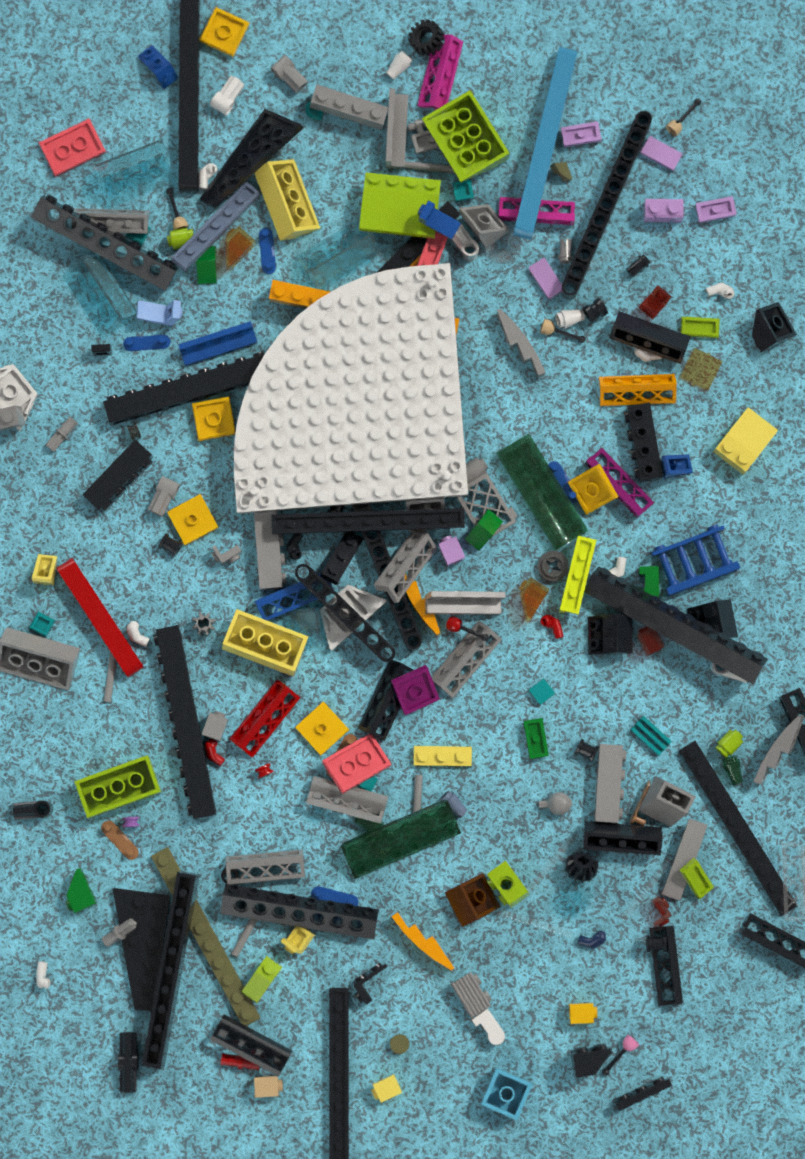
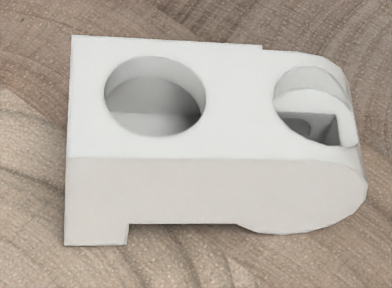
M485 1009L471 1019L475 1026L481 1023L488 1033V1040L492 1044L499 1045L504 1041V1031L488 1009Z

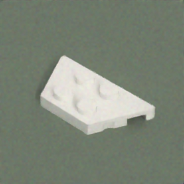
M14 364L0 368V409L15 405L21 406L26 422L38 394ZM23 426L16 427V428H17L18 431L20 432V431L22 430Z
M347 585L338 593L365 621L387 602L383 598ZM336 596L327 604L333 605L336 602ZM324 605L319 611L329 648L332 651L353 632ZM343 607L340 609L339 614L342 618H347L350 615V610L347 607ZM356 621L353 624L354 630L362 625L363 622Z

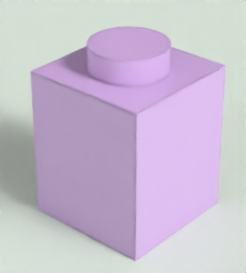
M450 535L441 539L438 547L447 567L465 560V555L457 537L452 538Z

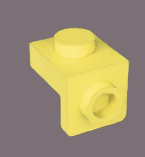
M295 926L287 939L282 938L281 942L285 945L284 949L289 953L302 954L315 935L307 928Z

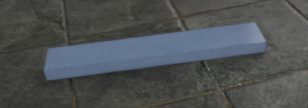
M245 182L171 257V261L186 272L261 196V193L248 182Z

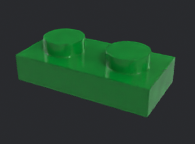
M543 718L523 721L529 759L548 757L549 753Z

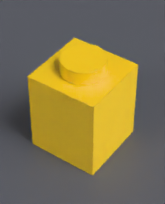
M593 1003L569 1004L570 1024L594 1023V1019H597V1007H593Z

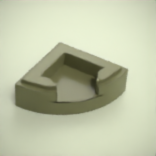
M567 162L550 165L553 173H557L562 178V181L569 182L573 180Z

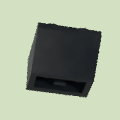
M731 599L713 601L687 608L688 614L692 615L696 620L710 625L720 633L727 634L731 639L738 637Z
M624 614L588 617V655L633 654L631 617Z
M605 1044L593 1045L594 1049L587 1050V1047L574 1048L575 1052H570L574 1076L579 1078L596 1075L611 1055L612 1048L607 1047Z

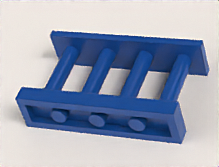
M718 524L708 527V531L667 547L663 544L653 548L654 552L650 555L652 558L659 556L669 582L667 584L668 587L665 589L667 597L740 569L738 561L732 562V560H729L719 532L725 529L724 525L718 527ZM711 535L722 560V567L717 569L711 566L701 539ZM693 542L705 569L703 570L704 574L699 576L693 572L683 547ZM674 549L677 550L687 576L685 577L686 581L681 583L675 579L666 556V552Z

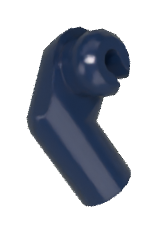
M597 931L596 935L591 938L580 935L577 944L595 949L605 943L606 933L604 931Z

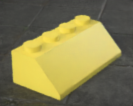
M294 159L269 161L254 173L280 241L294 239L320 229Z
M236 609L222 643V650L294 677L308 636Z

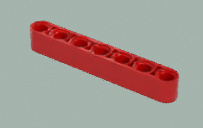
M71 558L56 568L126 676L129 678L143 669V664L74 559Z

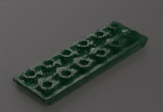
M529 434L496 453L555 551L588 531Z
M441 800L350 839L341 845V849L353 877L356 879L459 835L461 831L448 800Z

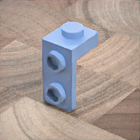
M139 300L137 302L136 319L172 326L182 317L181 301L173 300L166 306Z

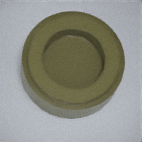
M403 1034L394 1035L391 1038L390 1047L393 1052L403 1054L409 1048V1040Z

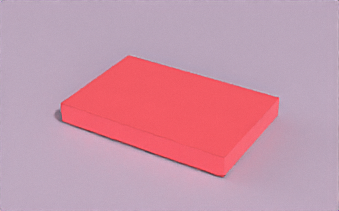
M90 118L39 142L55 177L106 153Z
M371 734L360 738L322 760V764L342 794L392 765Z

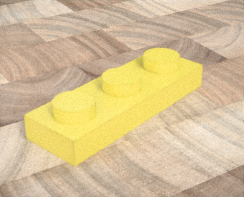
M414 746V766H472V747Z

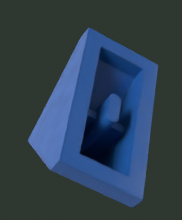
M689 454L665 455L660 460L664 479L693 473Z

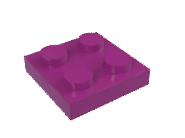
M426 665L391 680L404 715H408L440 700Z

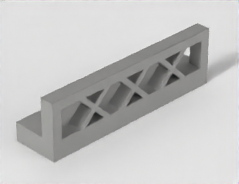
M389 89L386 168L404 169L408 95L395 94V89Z
M74 208L76 213H84L90 216L91 221L96 224L98 222L103 223L108 227L107 230L111 232L148 234V219L150 216V211ZM72 219V227H76L74 219ZM90 228L84 229V232H93Z
M413 530L374 584L377 590L388 592L395 603L400 601L437 549L428 532ZM427 543L429 548L426 551V553H424V547ZM418 556V564L414 567L415 559ZM408 570V578L405 581V573ZM399 584L398 592L395 593L394 588Z
M430 591L425 595V614L500 615L501 600L505 598V592Z
M479 620L471 630L487 634L488 636L491 635L494 638L491 643L485 645V641L480 637L468 633L432 676L433 682L452 698L502 640L491 628ZM480 651V656L473 660L475 652ZM468 665L466 673L461 674V669ZM455 680V686L450 691L447 686L451 681Z
M314 776L306 803L381 824L388 796L356 787L342 794L334 781Z
M303 849L227 856L225 861L228 884L305 877ZM292 863H300L301 872L292 873L287 868ZM272 865H278L282 868V871L277 875H273L268 870ZM253 867H259L263 871L259 876L255 877L249 873ZM230 869H239L243 872V875L240 878L231 879Z

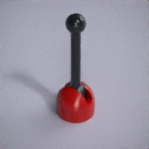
M451 616L446 623V629L451 632L463 630L480 637L483 641H488L489 639L487 634H481L462 626V621L455 616Z

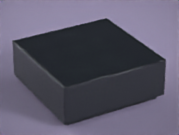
M110 344L91 345V352L94 356L111 355L112 347Z

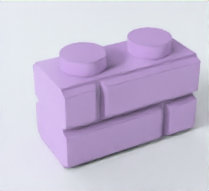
M645 199L644 222H682L683 199Z

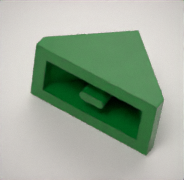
M211 246L196 261L198 284H217L216 246Z
M488 509L465 537V540L480 551L503 521Z

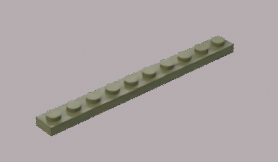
M166 847L151 857L173 896L176 875L181 869L169 847ZM195 899L190 929L240 1022L247 1026L261 1017L252 1000L242 993L244 985L199 902Z

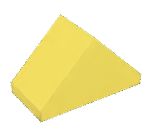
M38 554L32 575V581L35 584L54 586L57 556Z

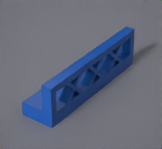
M249 321L178 345L184 364L188 366L257 344L258 342L252 323Z
M315 580V581L312 583V585H314V588H313L314 591H315V588H316L317 584H318L319 582H321V581ZM326 580V583L333 588L331 582ZM298 582L255 600L262 619L268 621L318 600L316 596L312 597V593L308 600L304 601L297 598L300 590L307 589L301 582ZM297 592L295 597L290 595ZM285 596L294 599L289 608L280 606V602ZM279 599L278 604L272 603ZM296 600L301 601V603L294 605ZM266 604L276 606L274 614L267 617L261 607ZM278 607L284 609L282 611L277 612Z

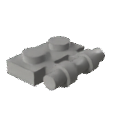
M417 119L414 120V123L407 124L409 132L413 130L418 132L411 135L416 155L439 148L429 130H423V127H426L422 120Z

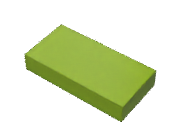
M682 316L681 333L691 337L719 338L720 319Z
M695 858L691 859L679 870L696 898H703L714 888Z

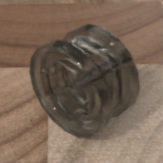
M136 422L132 426L127 425L133 441L137 437L142 438Z

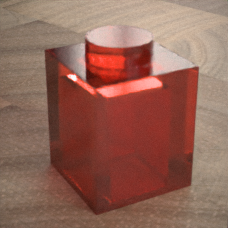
M647 626L638 630L640 634L636 638L646 657L665 648L658 632Z

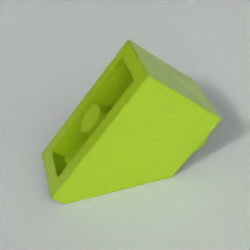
M266 956L242 990V993L258 1003L282 969V966Z

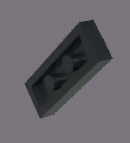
M345 532L320 577L337 586L364 538L353 532Z
M661 1076L653 1080V1084L648 1087L642 1085L636 1088V1093L628 1095V1093L617 1097L618 1101L615 1102L619 1111L671 1087L672 1084L669 1078L664 1079Z

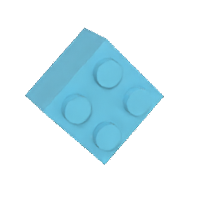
M496 1067L481 1100V1105L518 1120L533 1084Z

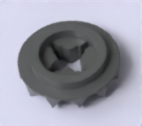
M546 552L539 560V573L544 579L552 582L561 580L568 572V560L561 552ZM558 559L557 567L560 571L554 569L549 573L550 566L547 562L554 563Z

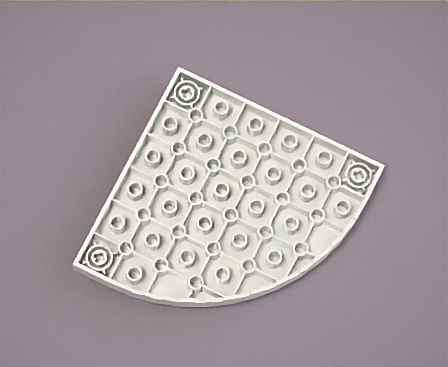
M450 263L385 270L356 279L315 301L279 334L264 354L251 378L237 421L234 443V480L237 513L468 495Z

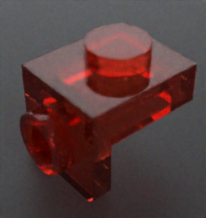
M657 285L639 308L650 318L654 319L664 309L672 296Z
M656 896L651 902L661 917L652 924L662 927L670 921L668 918L672 915L667 909L670 906L665 898L660 899L659 896Z

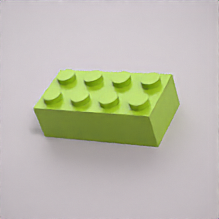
M149 755L74 781L86 817L89 819L162 793Z

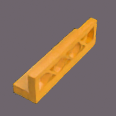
M675 374L599 377L600 406L637 405L649 402L650 404L676 403L677 383ZM665 390H672V397H663L660 394ZM645 391H651L653 393V395L650 398H644L642 396V394ZM626 392H632L634 394V396L631 399H625L623 397V395ZM604 393L616 395L613 399L604 400Z

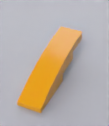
M414 581L405 593L422 621L436 636H439L440 630L435 614H425V598H421L417 582Z
M398 912L391 916L405 935L418 948L448 969H454L433 936L426 940L416 924L408 928Z

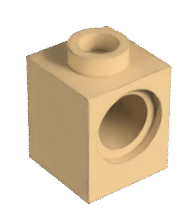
M276 1075L254 1077L255 1098L279 1096V1092L283 1091L282 1080H278Z

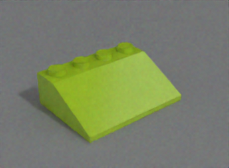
M471 90L422 118V121L461 183L493 169L509 159V151Z
M366 172L359 231L435 239V230L419 222L420 215L417 213L421 205H426L428 200L434 203L435 208L438 210L441 180Z

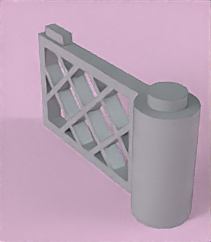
M475 457L466 463L468 491L474 492L472 502L463 501L461 496L456 497L474 526L477 524L476 520L479 521L480 519L473 517L471 514L473 506L484 508L482 516L485 514L486 509L497 511V517L499 512L507 514L511 521L505 525L501 524V527L494 533L496 535L516 523L515 518L518 516L512 507L508 509L485 470L488 468L482 458L478 459V457ZM483 479H486L489 484L488 493L477 490L478 483ZM476 493L487 495L484 506L474 504ZM489 496L498 499V509L487 507Z

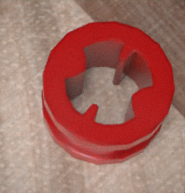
M270 763L254 770L255 773L259 774L258 779L274 772L270 769Z

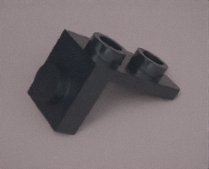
M381 962L371 968L372 973L367 976L363 973L355 979L356 983L353 985L357 990L355 996L360 1003L365 1002L367 1005L373 1001L364 988L363 983L387 968L386 963L384 965Z

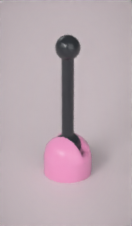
M630 1035L624 1038L622 1051L607 1068L602 1070L604 1076L609 1075L611 1068L626 1051H633L640 1045Z

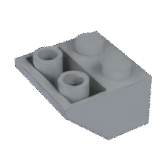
M655 776L638 811L671 827L688 813L696 796Z

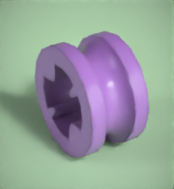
M122 817L124 821L122 827H139L140 824L137 822L139 817Z

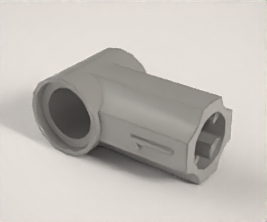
M283 55L270 68L296 94L308 84V81L295 68L293 62L286 55Z
M162 476L148 510L163 517L171 500L175 498L180 484Z

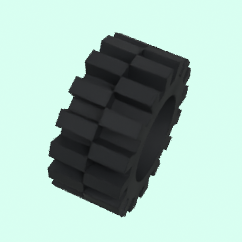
M426 19V22L420 20L421 24L417 22L415 23L416 28H411L413 32H409L408 35L411 38H408V41L418 54L429 57L430 53L432 55L436 54L435 50L438 52L441 50L439 46L443 47L444 43L442 41H445L443 36L445 34L434 21ZM431 32V39L428 42L422 44V37L425 34Z

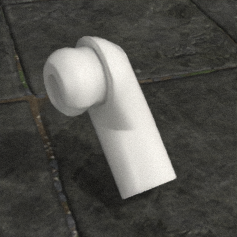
M207 164L199 171L198 189L206 190L208 188V179L217 172L215 164Z
M718 283L706 288L708 297L719 294L724 298L731 299L735 294L733 288L725 283Z
M617 557L616 567L609 571L617 577H622L625 572L627 558Z
M38 961L36 971L37 986L40 989H47L50 987V979L46 978L48 963Z

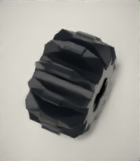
M580 850L577 853L574 851L567 858L565 872L568 873L569 878L573 877L574 881L580 880L583 884L585 880L590 882L597 875L598 861H596L595 856H590L589 852L583 853Z

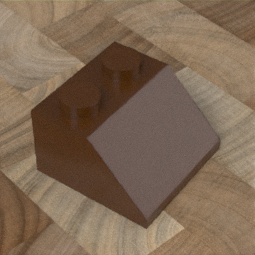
M484 873L444 892L462 927L500 908Z

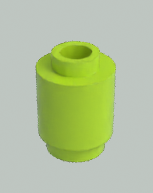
M183 228L170 231V235L167 236L169 247L173 246V250L180 249L194 235L193 229Z
M729 729L717 742L718 745L715 749L727 758L744 743L742 741L743 736L736 729L734 731Z

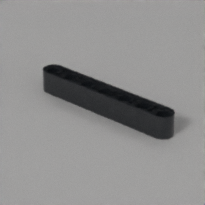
M299 564L295 568L296 578L379 659L384 662L394 659V648L310 566ZM300 567H306L309 570L306 578L299 577L298 569ZM315 580L322 582L323 587L320 591L312 589V583ZM328 594L336 596V602L333 605L326 603L325 599ZM343 607H347L350 610V615L347 618H342L339 614L340 609ZM356 621L364 623V628L360 632L355 631L353 628V624ZM370 634H375L378 637V642L375 645H370L367 642ZM390 648L391 656L383 658L381 656L382 649Z

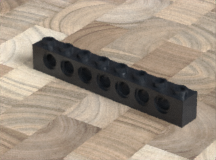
M43 195L30 217L164 291L168 289L178 270L172 261L168 259L162 260L156 252L142 249V245L135 241L129 242L124 239L125 236L123 234L107 230L108 227L103 223L98 222L96 224L91 221L90 216L84 213H76L73 207L68 204L62 205L58 203L57 199L51 195ZM51 209H56L59 212V218L51 216ZM69 218L74 219L76 227H70L67 220ZM84 229H92L93 236H87L84 233ZM102 237H107L110 240L109 246L102 244ZM119 246L126 248V255H121L118 252ZM136 255L143 257V264L136 263ZM154 264L158 265L161 272L154 273L151 266Z
M225 884L220 914L374 940L379 909L338 903L331 900H320L313 897L278 893L276 891L260 890L253 887H242L235 884Z

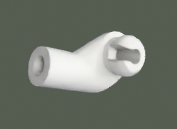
M634 348L635 355L642 361L648 362L662 358Z
M131 621L126 628L130 640L147 647L150 638L140 635L138 630L139 624L136 621Z

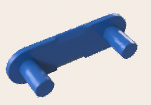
M263 228L259 232L262 270L266 274H272L276 270L273 233L269 228Z
M167 335L127 337L123 342V346L128 351L166 349L170 346L171 340Z
M550 462L547 466V471L563 497L570 504L576 503L578 501L576 493L569 486L568 481L570 479L558 462Z
M320 886L314 887L311 891V896L315 899L331 900L358 906V898L351 894Z

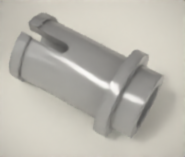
M566 238V246L564 239L559 240L560 255L558 259L562 264L571 263L573 259L571 255V239Z

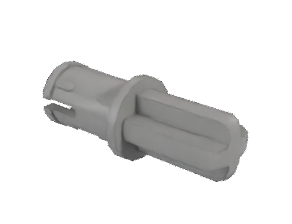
M69 416L59 429L56 428V433L46 443V446L51 451H55L65 439H68L67 436L78 423Z
M128 919L121 925H116L111 932L102 937L103 943L109 947L118 940H123L128 933L136 929V922L133 919Z

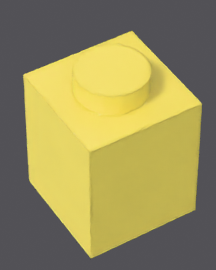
M394 1074L374 1083V1088L371 1089L375 1100L379 1099L381 1103L402 1093Z

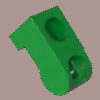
M640 566L638 568V576H644L643 590L652 596L659 597V566Z

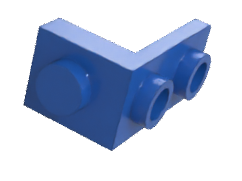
M153 45L138 55L139 59L155 75L163 89L179 78L170 62Z
M429 200L426 205H421L417 213L420 215L419 222L449 239H453L461 225L459 221L437 210L435 204Z

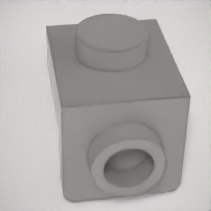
M238 545L223 554H220L216 546L212 547L214 550L211 553L217 563L221 561L222 565L229 561L232 564L241 558L242 551Z

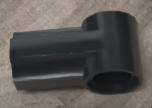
M43 800L13 803L14 820L50 817L53 813V805ZM42 804H46L48 808L47 813L44 815L39 812V807Z

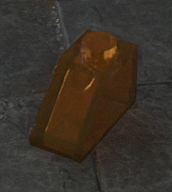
M240 226L236 229L232 228L226 235V267L229 272L256 246L255 240Z
M531 577L528 581L524 579L519 587V590H521L519 597L525 622L527 623L530 622L550 590Z

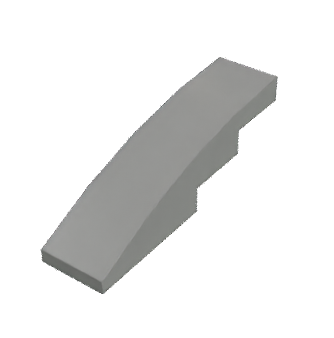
M501 309L497 310L496 315L509 348L517 346L523 363L531 361L537 378L545 376L546 372L527 337Z
M797 716L773 743L760 765L754 782L763 784L769 768H778L783 752L787 754L792 752L805 716Z
M689 818L663 887L662 895L680 901L687 882L679 870L691 859H696L707 824Z

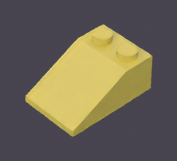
M748 407L713 452L744 475L778 430Z

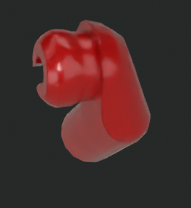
M544 615L541 618V624L553 630L555 639L564 637L559 619L551 615Z
M209 739L204 744L206 757L221 767L225 758L216 753L217 741Z

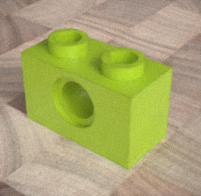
M506 860L487 874L489 878L487 883L493 891L495 889L499 891L501 895L498 898L504 906L508 904L512 908L530 895ZM506 881L512 883L511 888L508 890L502 889V884Z

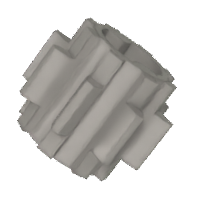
M199 612L200 617L198 619L193 618L196 624L192 628L199 629L198 635L205 632L209 636L208 631L210 629L215 630L212 624L216 620L209 619L210 613L203 616ZM208 620V627L204 626L203 629L199 627L200 621Z

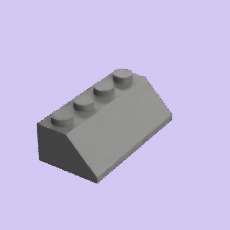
M6 627L0 639V671L69 691L78 663L80 648Z

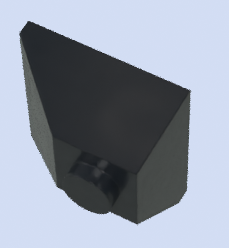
M779 302L756 310L752 337L760 352L769 350L797 335Z

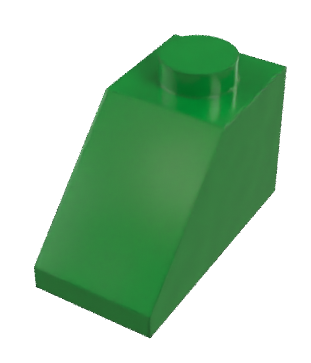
M82 868L76 869L66 895L68 898L65 901L69 911L73 910L74 913L97 904Z

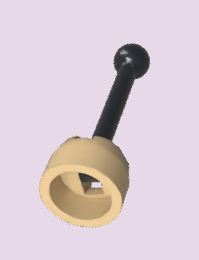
M695 99L694 104L679 120H672L665 126L671 135L676 137L681 132V123L696 106L701 105V99Z
M167 188L166 194L169 195L176 216L173 220V229L189 228L187 221L183 217H179L172 195L173 189Z
M544 319L540 333L550 335L556 332L576 339L580 343L585 342L584 336H576L556 329L552 321Z

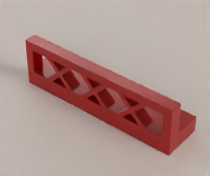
M277 679L229 740L253 758L301 697ZM288 693L291 694L293 698L289 703L284 704V698ZM275 710H279L277 718L272 719V713ZM263 725H267L265 733L260 734V728ZM255 740L253 748L248 750L246 748L248 743Z

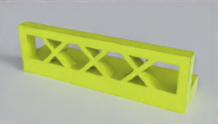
M582 536L577 537L559 612L579 614L597 540Z

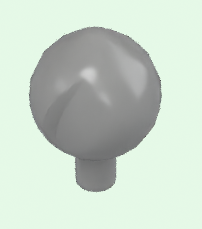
M556 792L549 797V800L539 801V808H549L550 812L555 815H564L570 810L573 803L567 794Z

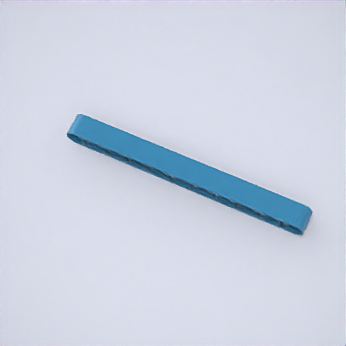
M559 47L513 233L515 237L532 240L578 52L576 50Z

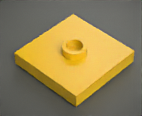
M215 7L199 41L234 57L250 22Z
M229 397L192 403L198 441L236 434Z
M600 464L568 481L586 515L618 498L616 491Z
M201 494L167 511L185 546L219 528Z
M324 701L295 727L320 756L349 731L346 725Z

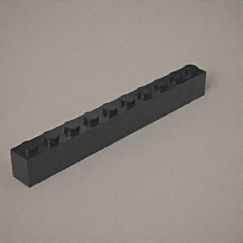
M264 352L255 353L252 358L248 359L245 357L234 360L235 363L227 364L225 362L216 365L217 368L211 370L204 368L194 375H191V373L183 374L180 376V379L174 381L166 379L157 386L149 384L140 391H136V389L129 390L123 396H109L106 398V401H103L109 424L113 426L248 386L264 356Z
M598 567L592 573L585 588V593L753 685L759 678L768 660L760 652L747 648L745 644L736 642L729 638L727 634L720 633L710 625L696 620L692 615L681 612L677 607L661 601L659 597L648 594L641 587L628 583L626 579L617 577L606 568Z
M175 625L156 629V634L153 637L155 646H159L160 649L157 658L159 665L163 664L164 672H161L163 684H167L168 691H164L166 702L171 704V710H168L170 721H174L175 725L172 733L174 740H178L179 747L176 748L177 758L182 760L183 765L179 767L181 778L186 780V785L183 786L185 797H189L190 804L187 805L188 814L193 816L194 820L217 815L180 626Z
M178 871L176 875L141 1066L160 1070L165 1067L200 874Z

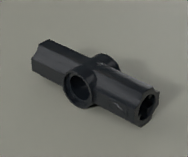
M120 1032V1053L118 1054V1071H120L119 1089L120 1092H137V1071L139 1069L137 1032Z

